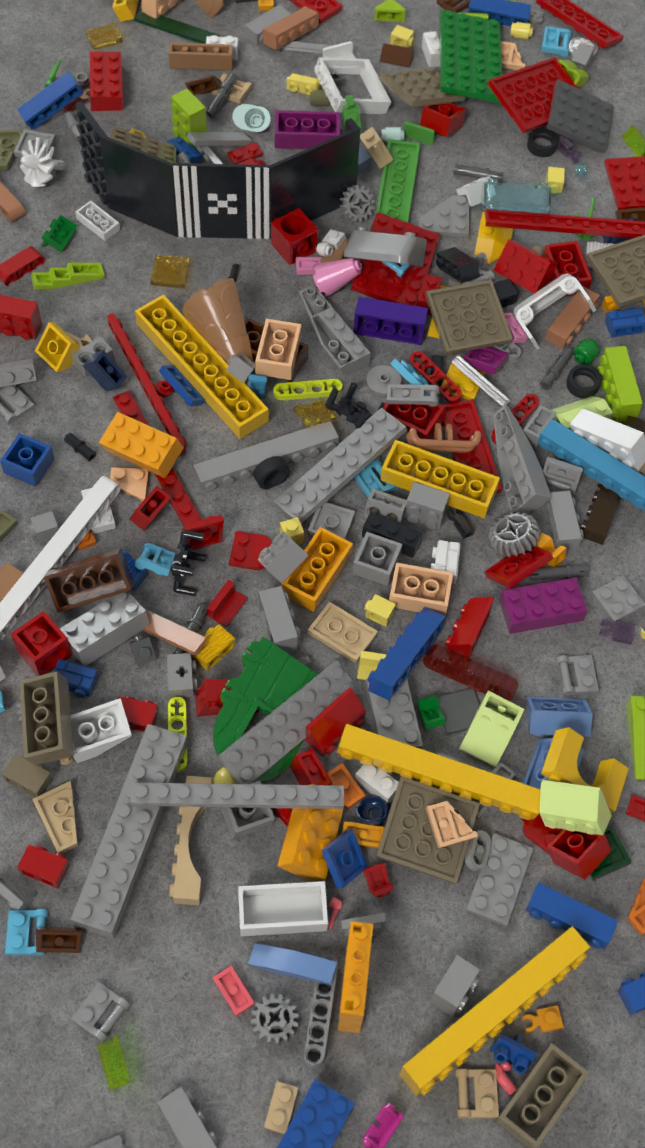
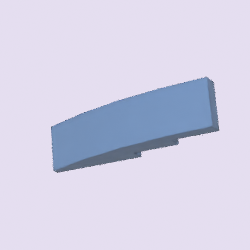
M256 943L248 965L290 978V976L309 982L313 980L330 986L337 968V962Z

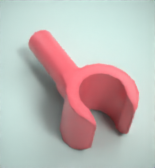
M333 897L328 905L333 910L328 923L329 929L333 928L336 916L342 908L341 900Z

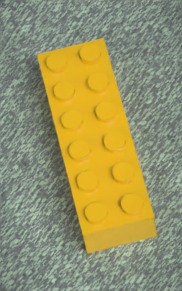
M395 440L381 469L380 480L411 491L413 483L416 482L450 493L448 506L485 519L498 489L500 477Z

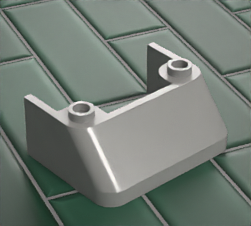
M357 227V230H353L344 249L343 257L423 267L426 239L415 237L416 233L405 232V235L368 232L367 228Z

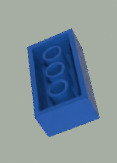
M315 1079L277 1148H332L349 1118L355 1102Z

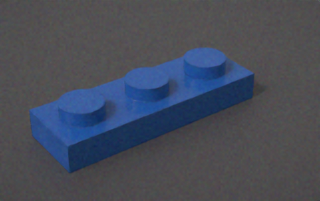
M175 365L161 366L159 372L172 385L174 390L180 394L186 404L189 406L203 405L205 402L204 397Z

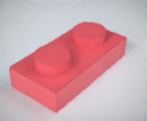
M232 966L213 977V981L235 1017L255 1005Z

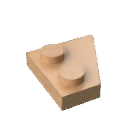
M501 41L502 68L511 70L524 68L525 63H522L521 55L517 51L515 43Z
M111 467L110 479L121 485L120 490L129 496L132 495L140 499L142 502L146 498L149 471L136 468Z
M448 801L426 807L438 849L478 837L476 831H473L465 823L462 816L454 811V808Z

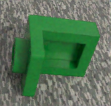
M436 695L418 700L419 716L426 730L445 725V718L439 708Z

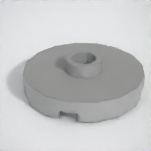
M386 365L372 368L366 378L367 388L373 394L381 397H387L388 384H401L402 382L400 373L393 367Z

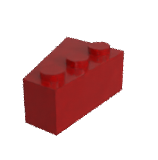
M204 680L195 694L197 717L219 714L224 705L220 698L223 688L231 690L225 686L228 680Z

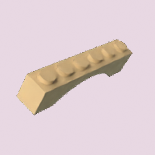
M187 776L185 784H212V778ZM179 807V815H182V822L177 824V835H180L179 843H175L174 855L178 857L177 863H173L172 876H175V883L170 885V897H173L174 904L200 905L202 882L190 859L189 842L196 820L207 807Z

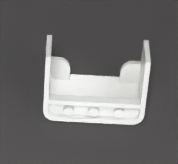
M571 274L561 275L518 304L513 310L514 317L536 349L540 348L526 325L533 320L536 314L564 295L573 294L578 291L593 313L596 311L588 294Z

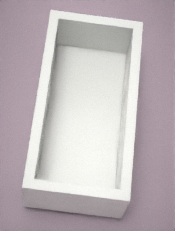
M583 408L570 423L574 433L632 469L639 471L645 463L644 432Z
M325 881L238 886L240 936L327 931L328 918Z

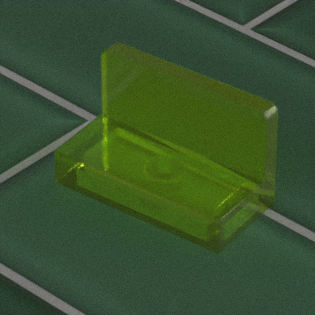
M632 125L621 138L637 157L645 156V135Z
M117 1035L113 1036L114 1040L97 1045L110 1091L132 1083Z

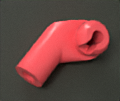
M507 1060L505 1064L497 1062L495 1070L498 1083L508 1095H512L517 1090V1087L507 1075V1071L511 1069V1065Z

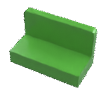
M405 121L403 126L404 137L429 145H433L438 135L432 129Z

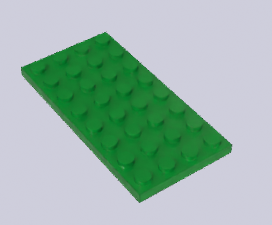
M441 10L439 14L440 92L501 104L487 85L490 79L502 75L500 22L480 16H470L465 13Z

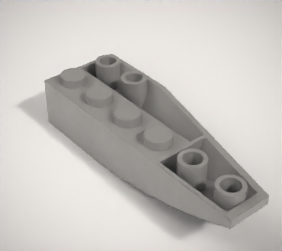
M314 284L300 290V298L321 347L342 371L355 373L369 366L370 352Z
M504 405L493 415L501 485L510 511L513 514H516L518 511L524 513L539 509L552 497L531 444L509 407Z

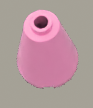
M348 258L315 264L312 268L316 273L313 275V279L319 292H324L326 294L324 295L325 297L334 294L361 274V262L356 258Z

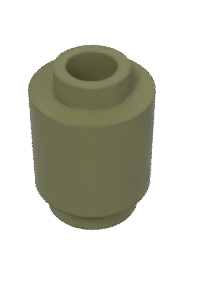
M314 90V92H310V105L330 106V101L325 91Z

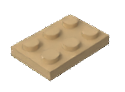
M331 602L326 605L307 630L309 635L354 663H357L360 659L361 651H366L378 635L377 630Z

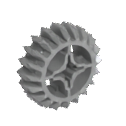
M519 511L516 514L512 512L510 515L504 514L503 518H498V521L493 522V526L489 528L491 546L497 553H500L502 556L508 555L509 558L512 555L517 557L521 553L525 555V551H531V548L535 547L537 541H539L540 529L538 523L532 515L528 516L526 512L523 514Z

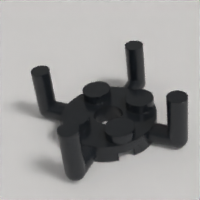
M352 382L345 397H341L337 404L334 402L339 390L332 388L325 407L336 411L340 417L342 414L346 416V421L353 423L356 429L361 428L364 422L373 414H370L369 410L366 409L367 405L365 403L352 401L358 385ZM381 402L378 410L383 408L386 403Z
M188 530L181 532L180 543L177 546L180 552L175 554L173 565L170 567L174 576L172 579L174 580L173 591L175 593L189 596L196 595L197 589L184 587L181 584L182 580H185L186 575L193 576L194 569L190 568L191 565L188 564L189 559L202 562L206 560V554L193 552V546L187 543L188 539L203 541L205 536L203 533Z

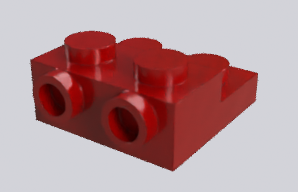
M217 515L186 523L182 531L188 530L205 534L203 541L188 539L187 543L193 546V550L221 543L224 519L222 515Z

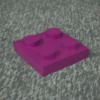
M492 347L470 350L463 359L474 368L483 370L488 374H496L508 360L509 353Z

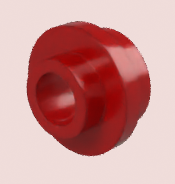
M159 381L156 384L159 396L168 397L173 393L174 388L168 381Z

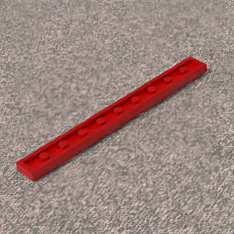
M486 209L485 211L486 227L637 238L645 235V222L493 209Z
M114 313L108 314V325L166 433L177 438L184 447L179 456L186 454L185 447H187V442L184 436H180L177 423H173L171 420L170 410L165 409L164 399L162 396H158L155 383H151L148 370H144L141 357H137L134 344L129 343L128 333L126 331L123 332L122 323L119 318L116 319Z
M130 391L113 396V401L121 414L148 425ZM171 468L166 478L154 474L163 491L171 496L169 502L184 528L186 523L202 520L173 468Z

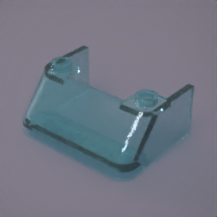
M488 179V182L482 183L480 210L493 209L550 214L551 187H548V183H538V186L498 183V179Z

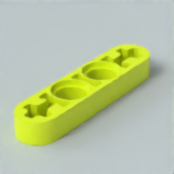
M338 379L279 383L274 386L273 395L278 400L329 397L333 385L339 390L338 395L341 394L342 382ZM320 387L322 390L320 392H314L312 388ZM297 388H301L304 390V392L299 394L296 393L294 390Z
M173 697L168 702V730L187 736L186 702L181 697ZM178 702L183 707H179V715L175 716V707L172 706H175V703ZM175 721L183 723V727L180 730L172 728V724ZM187 748L182 759L184 763L180 764L178 773L183 772L187 768Z

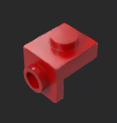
M383 862L363 868L370 894L381 898L389 895V891L394 890Z

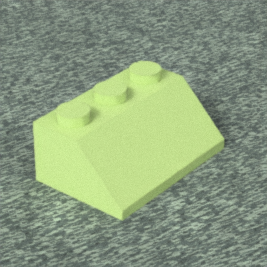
M595 396L552 409V411L556 412L554 420L571 431L570 423L582 408L608 419H611L613 413L605 399Z
M542 780L539 813L545 826L566 829L568 831L585 832L591 835L604 834L612 815L601 788Z

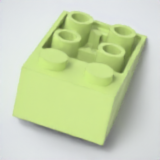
M488 691L482 699L459 750L496 768L518 725L524 708Z

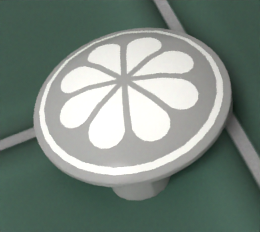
M575 37L569 41L568 49L570 55H572L574 49H577L579 44L590 46L593 49V56L598 52L597 43L586 37Z

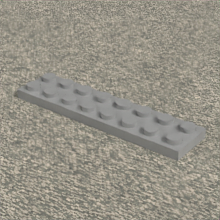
M380 408L364 422L361 428H357L274 500V504L290 519L298 517L300 524H302L392 445L395 440L400 438L407 431L406 426L383 408Z
M336 660L221 752L217 758L236 784H251L306 738V726L349 687L353 689L356 695L360 691L338 660Z

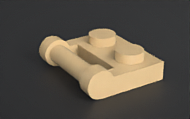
M223 73L219 78L221 84L225 82L228 74ZM237 80L231 94H228L226 99L241 104L248 92L251 91L253 84ZM220 89L213 90L212 94L217 95Z
M455 1070L459 1091L458 1118H498L496 1070ZM467 1078H473L475 1110H469Z

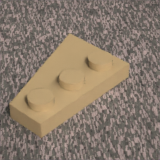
M71 781L33 798L35 807L57 853L62 854L78 846Z

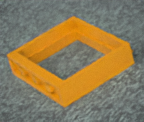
M353 921L350 923L337 1031L360 1033L364 1017L373 924Z

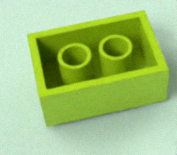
M186 88L171 96L172 132L176 138L181 137L196 149L197 146H194L187 136L188 132H207L206 107Z

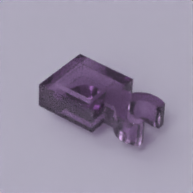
M565 136L560 137L557 150L566 158H570L573 164L578 163L580 160L577 157L581 156V152L575 150L574 144Z
M602 620L600 626H605L607 630L600 629L599 635H613L612 641L632 644L635 624L616 620L615 625H613L608 620Z

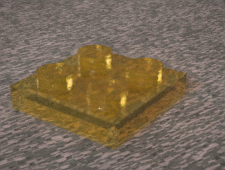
M156 255L150 280L151 285L185 289L190 258Z

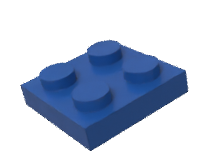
M346 829L321 850L337 888H344L363 872V868L368 867L353 829Z

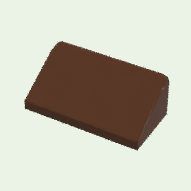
M384 43L379 62L410 67L413 49Z
M212 75L185 82V85L193 95L220 89L221 80Z
M645 207L620 209L615 211L617 220L635 218V221L645 222Z
M36 927V952L80 953L82 930L72 927Z

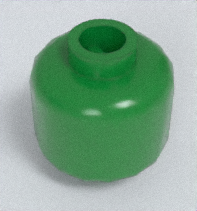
M593 339L582 340L573 350L575 361L579 364H591L600 354L598 343Z

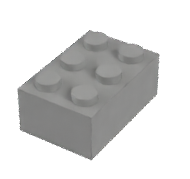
M282 586L259 591V611L268 640L289 655L297 654V647L300 646V632L298 626L294 627L293 621H295L293 610L288 608L289 598L287 592L283 593Z

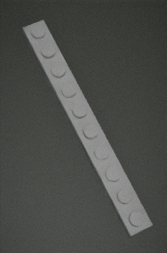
M132 783L130 804L131 806L344 809V786Z

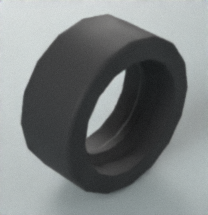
M547 128L534 129L528 136V151L537 157H549L556 152L559 138L554 131ZM543 138L549 140L552 144L540 146L533 140Z
M587 364L574 366L568 374L566 381L567 389L578 398L595 396L602 382L601 374L596 368ZM579 375L588 376L593 380L594 385L591 387L579 386L575 383L574 377Z
M272 456L263 460L253 471L256 482L264 490L282 484L290 475L288 465L280 456Z

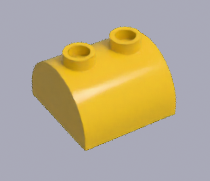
M49 322L35 352L56 372H63L73 365L71 354L79 350L80 346L56 323Z

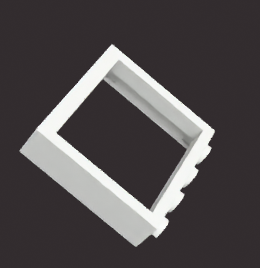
M319 57L314 71L335 112L342 114L346 101L342 98L331 74H352L361 76L372 99H354V102L358 104L359 113H387L391 100L369 59Z

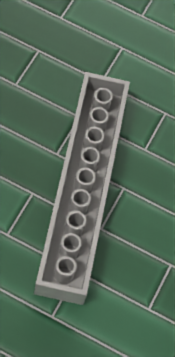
M147 724L71 917V922L74 926L113 939L115 938L165 807L131 806L132 783H174L188 746L186 735Z

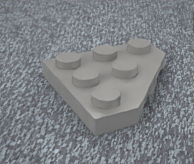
M451 196L419 218V227L443 236L468 237L469 202L467 196Z

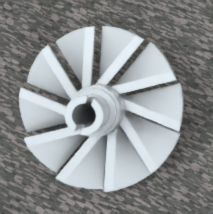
M36 137L35 150L31 140H28V150L31 151V154L22 150L23 157H21L20 161L22 163L20 167L25 174L24 180L33 187H45V183L53 178V175L50 174L52 169L63 171L65 164H61L64 163L63 160H53L51 158L54 147H51L46 155L48 140L44 139V144L41 148L39 137Z

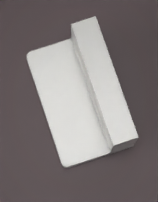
M352 41L323 48V58L356 59L353 54Z
M490 176L479 178L456 189L458 196L467 195L470 207L496 195Z

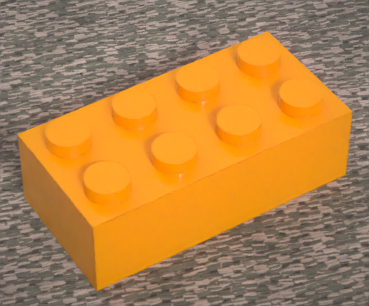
M119 412L116 413L98 442L107 452L163 478L167 477L184 448L177 438Z
M319 527L304 550L308 556L281 584L283 593L287 592L289 600L312 612L316 611L353 552V543L322 527Z
M293 808L277 866L309 882L326 880L328 866L321 850L336 838L343 809Z

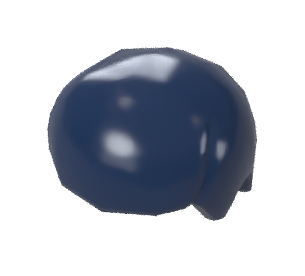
M370 796L361 799L359 806H356V813L358 819L363 824L379 826L386 820L389 809L387 803L381 797ZM370 810H372V818L369 816Z

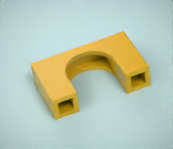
M570 727L556 730L541 774L547 777L549 781L590 786L581 778L577 768V758L584 737ZM615 758L600 761L595 780L591 787L601 788L610 812H616L629 770L628 767Z

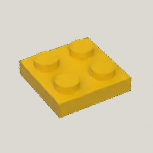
M451 363L446 375L460 388L462 398L475 400L480 387ZM476 369L480 374L485 376V371ZM445 379L441 387L446 385L447 381ZM450 388L448 389L450 394L457 396V392L453 393Z

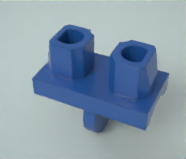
M501 1033L490 1049L494 1053V1060L500 1064H505L508 1060L514 1064L513 1069L515 1072L521 1075L524 1074L535 1060L537 1052L521 1044L522 1036L517 1034L512 1039Z

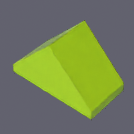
M386 0L375 7L374 20L404 22L405 8L395 0Z

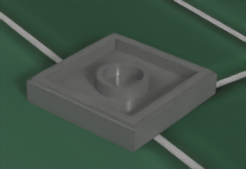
M474 689L438 696L439 708L445 718V725L443 726L446 735L468 730L479 708Z

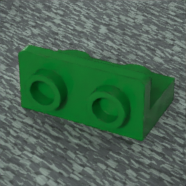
M60 214L57 220L53 219L49 227L51 230H46L41 239L44 241L41 246L44 247L47 243L59 252H62L77 225Z

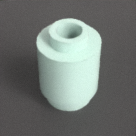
M385 127V129H381L382 141L386 142V144H388L389 139L404 140V130H401V127Z

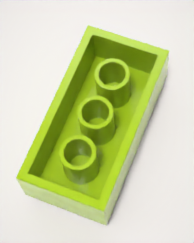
M607 347L603 355H601V363L597 370L602 378L601 389L606 393L605 401L613 412L611 420L622 423V421L626 422L628 415L638 418L643 403L627 347Z

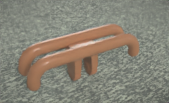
M440 423L435 424V439L419 438L415 428H411L409 433L406 434V440L409 445L425 451L466 453L472 451L481 441L480 431H475L474 435L470 437V441L453 440L452 424L446 425L445 440H442Z

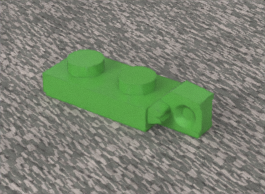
M345 96L346 105L342 109L344 132L345 120L350 118L361 128L358 104L354 102V96Z

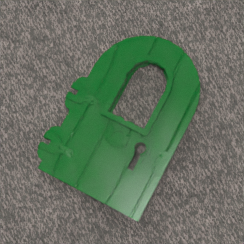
M262 637L260 642L254 641L248 644L246 649L251 654L244 651L241 661L245 668L240 677L231 678L227 681L225 686L230 688V691L225 688L221 691L220 698L224 705L216 718L213 730L214 748L217 756L242 736L257 708L263 713L270 714L318 674L265 637ZM304 740L253 782H266L285 772Z

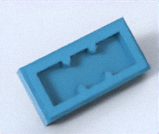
M249 374L248 387L260 400H263L267 377Z

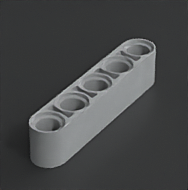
M332 955L321 957L337 962L331 986L327 985L331 991L327 994L321 993L318 988L326 984L315 981L304 1051L305 1065L311 1069L319 1068L323 1064L338 970V961ZM318 1007H324L327 1010V1014L319 1016L315 1013V1010ZM319 1029L323 1032L324 1036L316 1039L311 1033L313 1030ZM317 1052L320 1055V1059L317 1062L310 1061L308 1059L309 1053Z

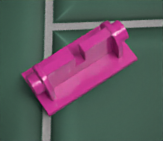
M389 1103L386 1106L383 1105L375 1118L379 1123L378 1126L372 1123L366 1134L362 1137L364 1139L362 1141L364 1148H384L405 1115L394 1110L395 1107Z

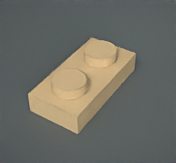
M276 1082L264 1129L285 1134L289 1126L298 1087Z

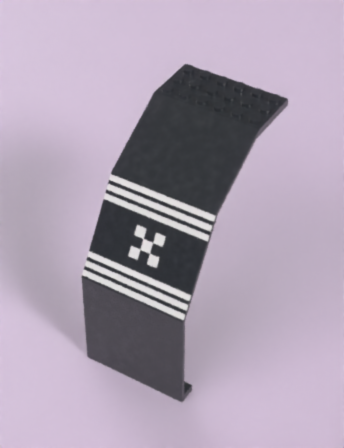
M82 101L75 103V117L78 121L76 126L80 134L78 139L82 146L80 152L84 159L82 165L86 172L84 177L87 183L92 184L94 193L100 195L102 204H106L113 211L175 237L271 239V222L298 208L301 209L310 221L341 208L340 205L343 204V201L340 198L345 197L343 192H348V187L353 188V185H357L361 128L352 118L345 120V133L272 165L171 163L108 137Z

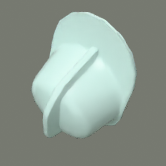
M242 104L235 108L233 121L240 129L261 132L269 126L271 116L263 107Z

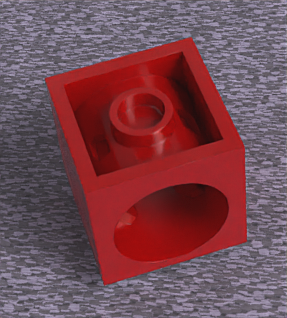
M298 208L271 222V245L289 265L296 263V257H308L317 252L318 228Z
M44 611L11 633L17 653L37 676L48 674L55 669L59 659L66 661L72 656L68 638Z

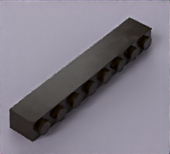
M628 415L626 422L622 421L621 424L644 432L645 435L644 420ZM598 483L597 487L600 490L594 493L592 501L595 502L594 506H589L586 516H589L588 521H583L581 529L584 531V539L603 545L621 497L614 491L605 488L601 483Z

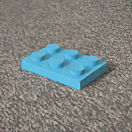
M394 359L390 363L411 385H429L427 384L428 381L423 376L417 374V370L404 360L400 362ZM437 395L438 403L440 404L442 399Z

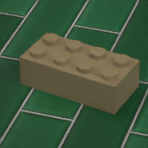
M56 671L20 681L24 759L34 765H40L74 756L68 679Z
M551 1043L498 1117L496 1123L527 1148H538L589 1072Z

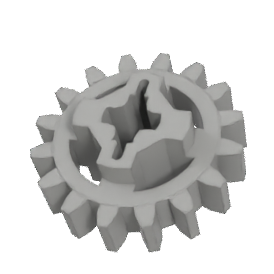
M353 185V188L348 187V192H343L345 197L340 198L343 201L340 207L344 208L341 213L347 214L345 218L351 219L352 222H356V220L357 222H362V219L367 220V215L372 216L370 210L375 209L372 206L375 200H371L373 194H368L370 189H364L363 185L359 187L358 185Z
M271 994L270 1000L262 997V1004L255 1003L257 1011H251V1015L255 1019L250 1020L251 1025H256L253 1033L260 1032V1041L265 1037L267 1038L268 1045L271 1043V1040H275L276 1045H279V1039H283L286 1043L288 1041V1034L294 1036L295 1032L292 1028H298V1023L294 1020L299 1019V1014L293 1013L296 1010V1005L289 1006L291 999L288 998L284 1002L281 994L278 999H275L274 995ZM278 1005L276 1008H269V1006ZM286 1012H288L290 1017L289 1024L284 1020ZM260 1015L266 1020L263 1027L260 1024ZM276 1015H279V1022L274 1021L271 1023L270 1016L276 1017ZM275 1030L281 1031V1033L272 1034L271 1032Z

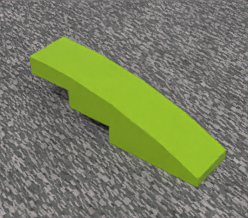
M68 263L67 267L50 268L49 272H32L31 274L34 290L56 289L105 277L101 263Z

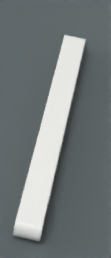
M102 476L0 602L1 640L10 632L45 588L44 575L47 571L61 567L116 498L121 488L120 484L106 476Z

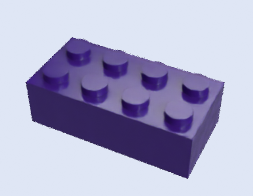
M358 297L353 333L422 345L428 308Z

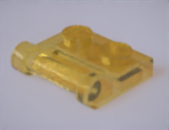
M114 21L101 27L84 29V33L93 50L123 42Z
M314 401L307 406L299 404L293 409L294 413L301 417L306 427L336 420L335 413L325 407L326 403L324 401Z

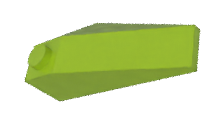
M630 696L626 709L635 780H645V696Z

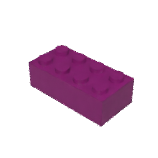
M276 110L275 148L308 149L340 135V112Z
M577 578L502 590L499 599L509 634L584 621L587 614V608Z

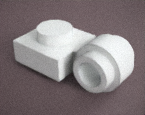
M330 229L323 238L322 243L317 245V253L324 257L331 256L333 248L338 249L346 239L345 233Z

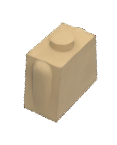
M373 127L360 135L361 141L380 169L393 160Z

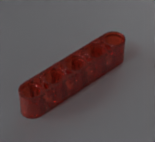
M438 644L431 645L423 658V664L428 669L483 694L490 691L511 701L519 686L513 677Z

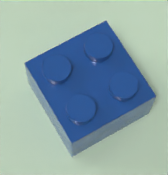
M19 433L0 462L3 473L36 487L53 462L54 454L52 446Z

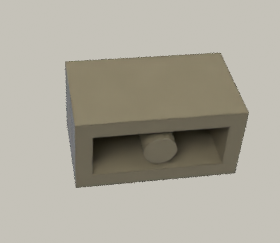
M15 754L2 772L5 782L33 797L42 795L53 780L50 769L44 765L32 764L24 759V755L21 757Z

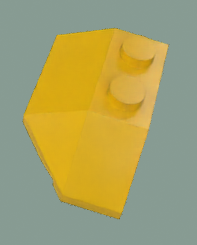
M483 211L474 255L484 253L486 255V263L492 264L499 259L508 239H512L513 229L486 227L485 211Z

